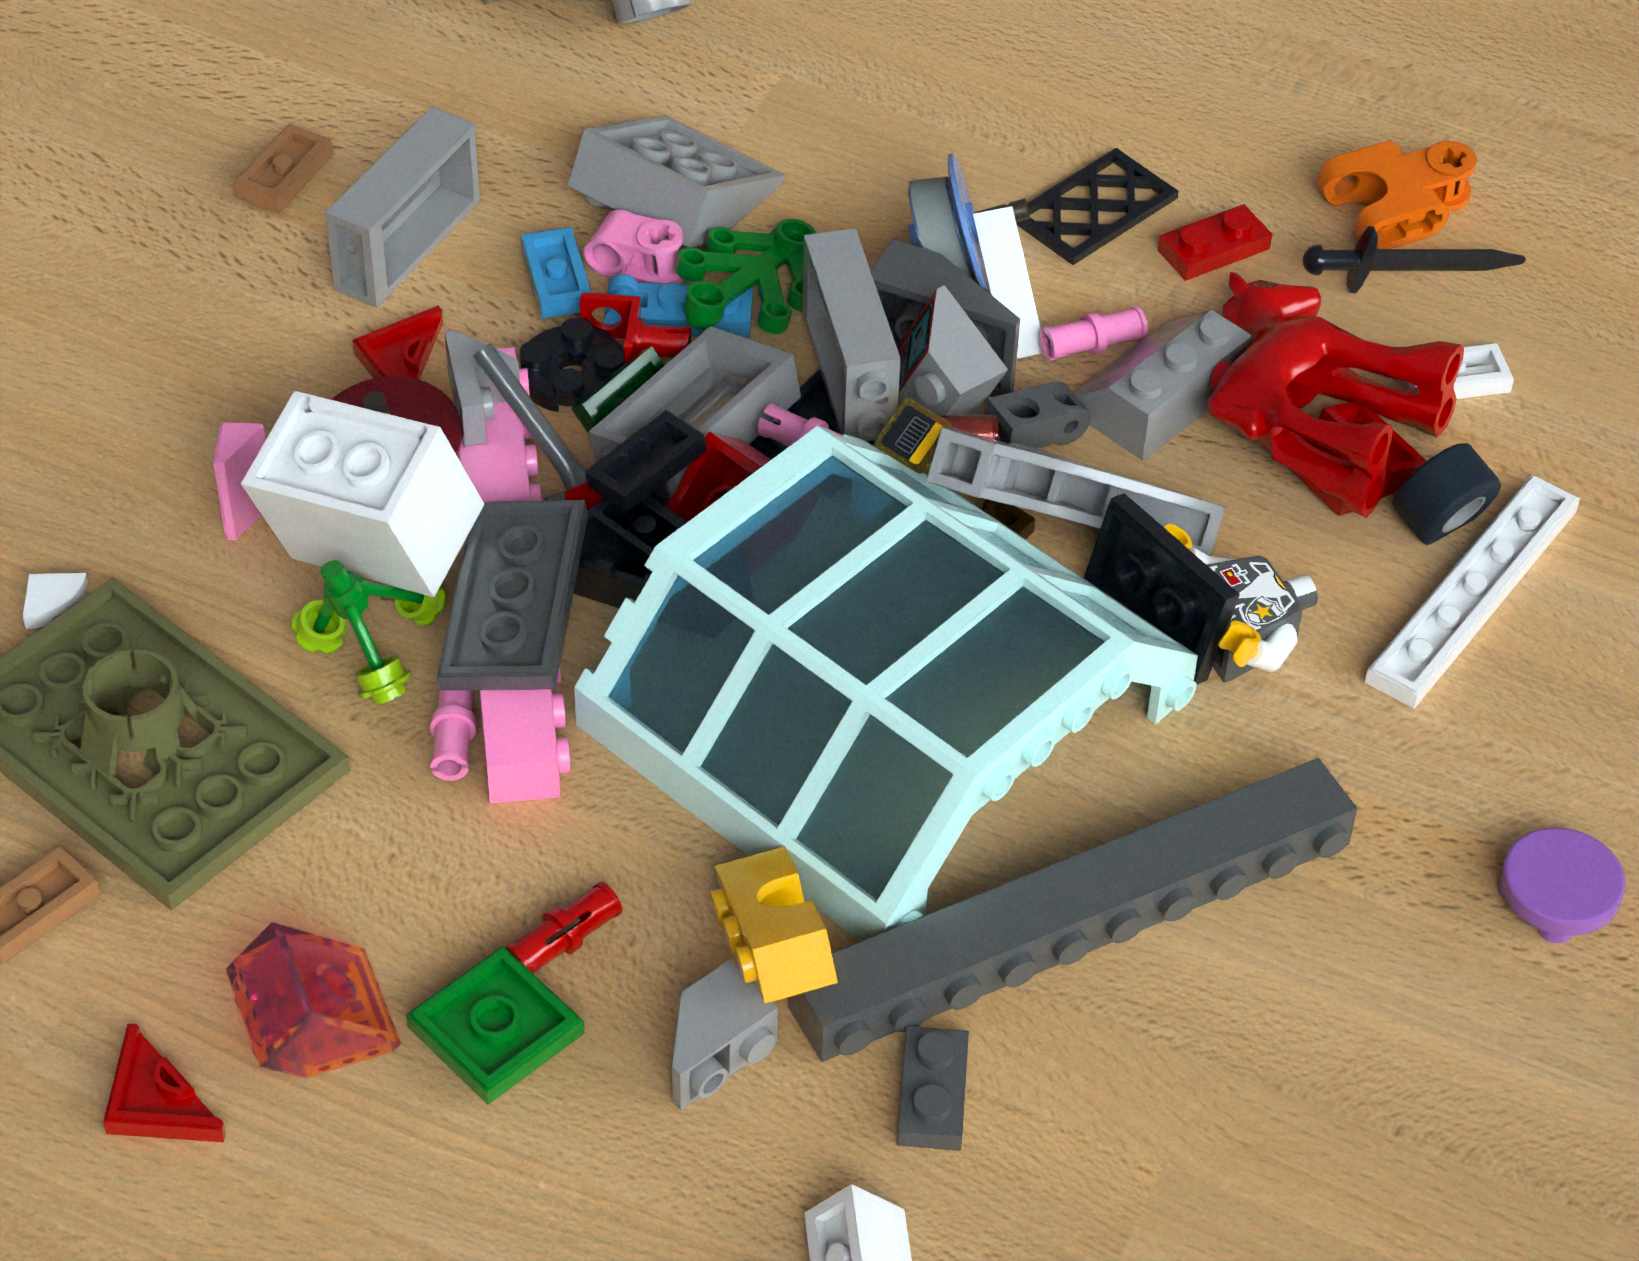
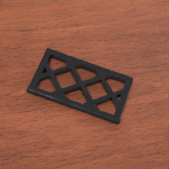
M1114 148L1026 203L1029 216L1039 209H1053V222L1035 221L1030 217V219L1016 222V224L1067 262L1074 265L1178 199L1179 191L1118 148ZM1113 163L1126 171V176L1097 174ZM1076 186L1090 187V199L1064 198L1061 196ZM1098 187L1126 188L1127 200L1098 199ZM1135 188L1152 189L1158 195L1149 201H1135ZM1061 210L1090 211V224L1061 222ZM1098 211L1127 213V215L1112 224H1098ZM1061 235L1090 236V238L1073 248L1061 240Z

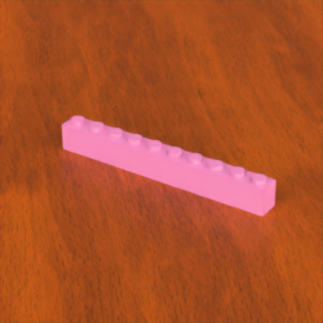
M515 347L497 349L516 359ZM527 368L519 369L520 384L530 396ZM507 401L493 403L495 418L494 420L485 421L487 444L465 447L462 437L459 460L483 502L542 501L540 484H529V478L538 477L536 444L525 445L524 439H531L533 437ZM560 667L556 684H561ZM551 689L480 690L490 804L561 798L559 774L571 773L568 738H556L555 731L556 728H566L563 693L551 694Z

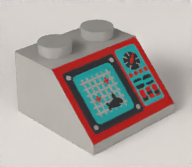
M945 285L936 289L898 345V352L901 358L898 417L906 406H911L937 423H969L1008 371Z

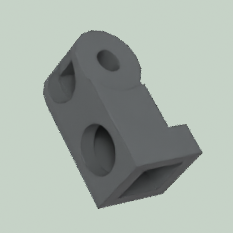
M1059 381L988 398L982 423H992V439L1004 443H1019L1039 449L1052 445V443L1066 445L1078 439L1088 429L1091 422V414L1076 398L1069 387Z

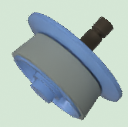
M954 153L948 154V178L945 176L909 181L908 196L914 223L908 224L912 245L942 254L970 278L974 275L978 284L991 294L973 214L1012 206L1015 220L1019 222L1030 219L1028 207L1024 198L1009 202L1008 206L1002 204L975 211L958 159Z

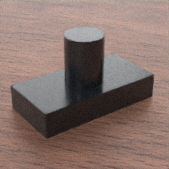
M665 410L585 471L588 487L626 513L649 495L665 506L670 498L667 481L707 451L705 435Z

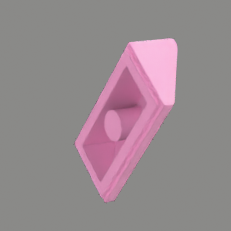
M222 423V426L219 427L213 464L224 534L227 536V540H237L261 516V513L241 485L266 441L264 427L259 423Z

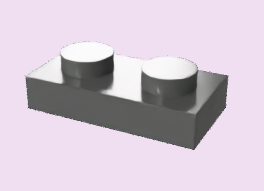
M906 1026L897 1146L961 1151L969 1031Z

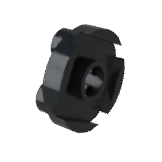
M579 317L567 319L561 326L538 334L520 348L521 369L527 368L531 399L540 407L559 412L558 405L574 406L624 364V350L619 342L608 333L593 328L590 321ZM568 366H580L582 367V371H577L573 368H564Z

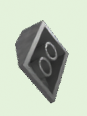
M892 239L872 269L871 274L897 350L899 343L937 288L945 285L1008 369L989 396L995 397L1014 392L1020 318L942 254Z

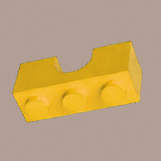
M785 846L715 866L719 889L710 891V898L719 927L723 926L731 954H736L744 983L747 984L755 981L765 1004L838 983L826 927L813 901L804 902L798 872Z

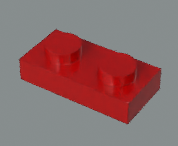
M1243 204L1160 235L1158 251L1178 274L1187 281L1269 250L1273 234Z

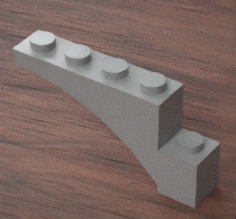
M955 427L941 429L926 482L977 498L1033 510L1096 528H1101L1110 499L1125 493L1163 527L1167 524H1174L1183 529L1191 538L1192 547L1208 556H1212L1227 507L1023 444L1004 443Z

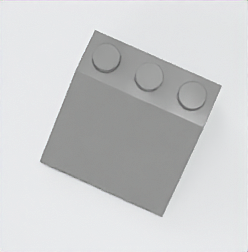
M667 115L584 129L568 186L585 194L584 199L594 206L625 210L636 215L658 220H670L677 223L683 232V242L679 249L705 245L708 233L714 227H726L729 229L734 227L783 184L785 174Z

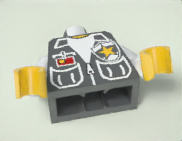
M1174 524L1165 525L1164 528L1240 594L1228 628L1217 644L1220 649L1213 668L1224 683L1231 681L1254 668L1266 672L1277 671L1297 644L1302 610L1313 607L1318 602L1317 590L1312 579L1308 575L1303 574L1283 581L1267 558L1259 555L1241 559L1208 556L1192 547V540L1183 529Z

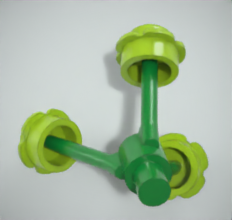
M332 560L327 562L320 571L325 581L323 600H314L307 603L302 610L295 612L291 619L290 626L291 630L296 633V643L302 649L311 653L321 651L324 654L333 653L343 644L341 638L347 633L345 619H348L369 665L363 667L355 674L362 688L357 692L360 698L372 696L375 704H383L401 696L407 691L404 682L411 677L412 673L410 670L403 668L397 655L380 658L362 617V613L368 606V596L373 595L394 599L396 609L400 615L409 620H415V623L419 626H427L435 622L437 615L444 610L447 602L446 590L441 585L435 597L390 585L370 582L364 578L356 577L351 571L345 570L340 561Z

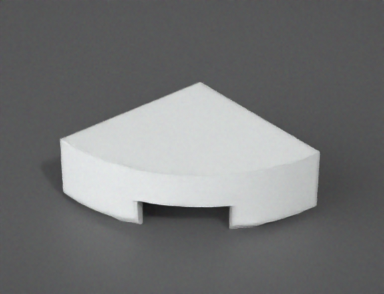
M86 573L29 574L23 610L25 628L44 627L54 620V617L62 614L84 599L89 588Z

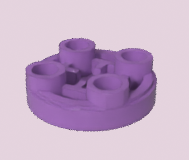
M1543 828L1525 834L1510 847L1503 864L1498 887L1500 894L1506 899L1513 911L1527 923L1536 927L1543 939L1552 943H1565L1573 935L1594 932L1607 925L1614 918L1624 895L1625 875L1619 860L1599 840L1572 829Z

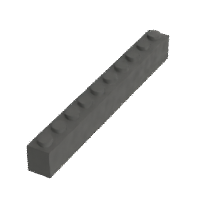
M1316 758L832 953L838 983L788 997V1008L821 1062L841 1054H855L864 1049L870 1042L897 1031L906 1032V1026L918 1027L926 1019L952 1008L955 1010L964 1009L975 1003L981 996L1006 986L1016 987L1031 979L1033 975L1059 964H1073L1090 951L1112 942H1126L1135 937L1141 930L1165 920H1179L1189 914L1192 909L1216 899H1230L1239 894L1245 887L1267 878H1281L1290 873L1296 866L1320 856L1322 858L1334 856L1350 843L1357 807L1322 761Z

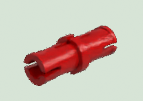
M599 882L593 886V889L563 909L553 907L544 913L541 924L514 943L505 946V948L534 973L562 953L573 954L583 946V939L622 913L620 900L606 883ZM575 919H580L573 927L548 944L545 943L546 939L566 927Z

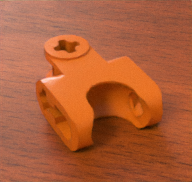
M1385 141L1327 160L1319 173L1317 185L1326 200L1334 206L1352 203L1367 205L1362 209L1358 218L1355 236L1357 241H1359L1368 226H1374L1378 233L1377 249H1392L1426 239L1436 234L1446 224L1449 212L1460 210L1468 204L1471 196V186L1466 178L1470 177L1475 171L1477 156L1468 145L1456 141L1438 142L1430 147L1407 154L1402 151L1396 142ZM1348 175H1354V176H1351V177L1342 179V178H1344V177H1346V176H1348Z

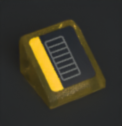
M906 397L881 431L873 446L919 474L927 473L933 460L941 429L954 427L955 425L911 398Z

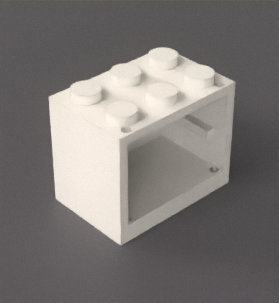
M298 391L293 392L241 482L242 487L292 559L321 567L329 561L337 560L342 563L345 570L353 572L357 577L435 597L484 506L483 500L440 427Z

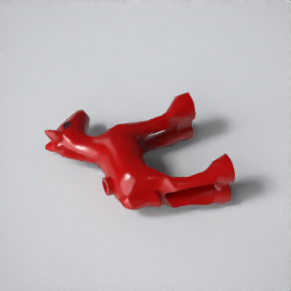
M1230 272L1229 287L1234 296L1222 305V317L1251 334L1252 342L1251 346L1233 363L1222 360L1216 365L1210 380V388L1214 392L1207 399L1209 413L1219 421L1229 425L1238 435L1264 447L1271 453L1272 459L1304 475L1322 491L1343 502L1347 509L1367 518L1377 506L1384 489L1386 461L1393 433L1391 424L1375 421L1337 423L1313 418L1300 409L1311 403L1317 395H1324L1346 402L1355 401L1385 418L1418 428L1437 438L1447 428L1455 409L1457 398L1454 384L1463 362L1464 348L1461 344L1443 341L1408 347H1390L1366 341L1321 317H1316L1321 306V296L1317 288L1279 284L1263 280L1247 284L1239 274ZM1350 368H1358L1381 376L1410 382L1417 387L1396 388L1386 386L1362 377ZM1300 436L1338 454L1343 458L1336 457L1334 455L1314 448Z

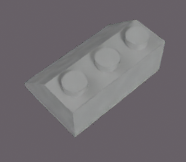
M1213 310L1164 323L1073 391V394L1091 414V422L1089 424L1091 427L1143 461L1208 411L1207 399L1214 392L1210 388V380L1216 365L1222 360L1233 363L1251 346L1252 335Z

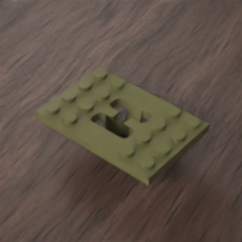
M114 578L107 581L0 657V772L171 911L350 771L348 755ZM150 689L165 698L158 707L144 714L131 716V719L128 718L125 702L138 692ZM184 714L211 734L194 747L187 748L180 745L178 729ZM82 734L81 748L79 749L71 742ZM119 750L129 752L147 750L143 764L157 775L139 788L125 786L115 778Z

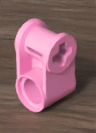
M616 209L607 214L584 247L583 255L588 265L598 274L606 277L626 274L634 277L638 282L680 284L684 280L675 272V265L680 251L679 247L683 242V232L677 223L670 220H658Z

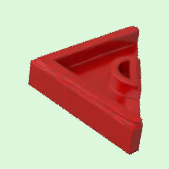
M437 305L352 340L354 355L373 378L402 376L420 380L443 325L442 309Z
M127 1024L103 1120L106 1134L224 1143L226 1133L223 1121L215 1117L195 1095L194 1088L166 1057L163 1058L140 1032L139 1026L137 1024Z

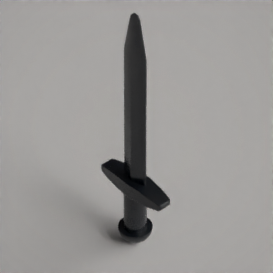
M1374 226L1367 227L1354 250H1323L1322 246L1317 244L1309 247L1302 259L1305 270L1316 276H1319L1323 270H1348L1346 285L1350 293L1358 292L1370 271H1486L1520 265L1526 261V258L1522 255L1493 249H1377L1378 233Z

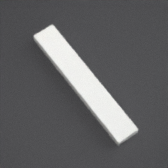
M1531 475L1368 668L1365 683L1415 709L1577 512L1580 498Z

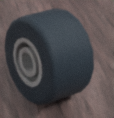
M1456 444L1430 458L1409 476L1397 490L1392 505L1425 545H1430L1475 520L1497 497L1501 483L1470 444Z

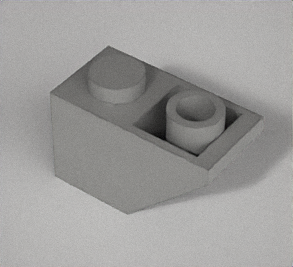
M730 959L681 992L672 1062L673 1103L680 1110L699 1097L708 1098L716 1093L729 1076L748 1063L756 1064L762 1061L778 1042V1006L774 1002L765 1004L757 985L754 982L745 984L739 968Z

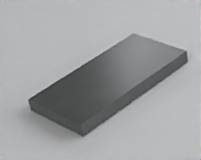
M585 500L484 502V506L466 540L437 674L441 691L556 689L588 518Z

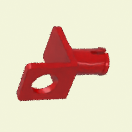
M583 292L580 296V318L590 321L593 328L602 330L613 338L625 339L624 363L639 350L650 346L654 348L659 357L674 358L691 343V326L678 327L645 324L644 319L641 318L640 296ZM600 307L612 308L621 315V320L615 324H602L593 317L592 312Z

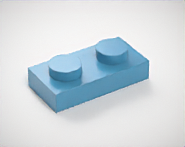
M572 227L522 234V252L541 318L580 313V296L583 292L591 293V289Z

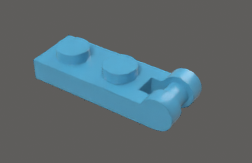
M626 274L615 275L609 280L607 294L641 297V318L644 319L645 324L678 327L691 326V336H699L706 330L689 324L683 312V303L689 284L638 282L634 277ZM753 287L726 306L724 317L720 322L716 323L715 328L744 338H750ZM608 307L605 308V324H615L621 320V315L616 310Z

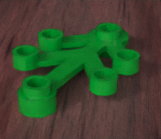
M798 219L780 221L770 234L733 231L726 227H714L708 233L705 245L706 252L693 247L681 249L675 265V272L685 280L697 281L688 286L683 303V312L688 323L699 329H707L710 326L714 327L716 323L723 319L726 306L757 284L762 301L757 320L758 325L769 333H784L788 329L792 315L790 306L802 312L804 235L816 234L814 228ZM736 249L763 252L760 255L735 254ZM784 264H787L792 278L787 296V303L789 305L784 302L776 271ZM706 271L733 273L718 285L712 282L699 281L705 277Z

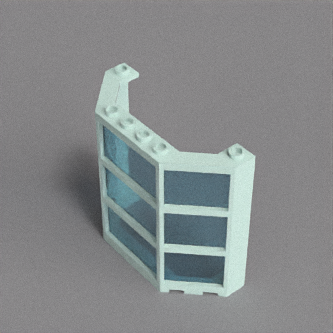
M816 426L655 546L644 565L653 572L636 601L631 598H625L604 635L612 643L595 672L592 669L585 668L574 687L576 725L745 855L752 856L785 846L798 872L804 900H812L817 910L861 942L926 916L928 887L971 816L988 801L1001 799L1009 791L1015 778L1029 766L1037 767L1048 758L1057 742L1070 731L1076 733L1084 728L1094 711L1109 698L1113 700L1119 698L1129 687L1131 681L1151 685L1147 719L1155 725L1173 709L1179 711L1184 708L1196 690L1197 684L1194 681L1198 655L955 491L926 482L927 472L883 445L876 447L863 439L846 434L842 437L826 428Z

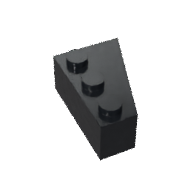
M650 495L627 513L603 497L588 511L573 594L619 609L625 598H631L636 601L653 572L644 565L655 546L686 524L687 521ZM731 553L708 571L754 604L747 563ZM689 585L673 597L660 622L717 639L738 618L696 587Z

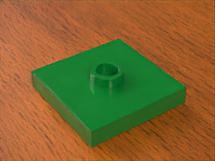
M504 946L497 949L406 1014L407 1027L487 1105L585 1034L584 1021Z

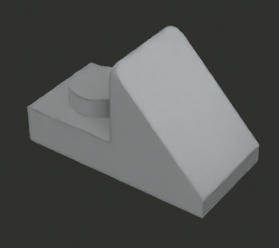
M456 330L445 332L448 375L455 406L461 420L464 445L466 447L487 444L485 421L494 420L495 418L493 403L506 401L473 356L487 345ZM496 349L520 382L517 359Z

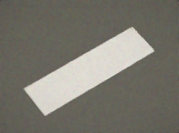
M1013 207L974 213V222L991 295L1020 318L1017 359L1043 354L1039 343L1040 323Z

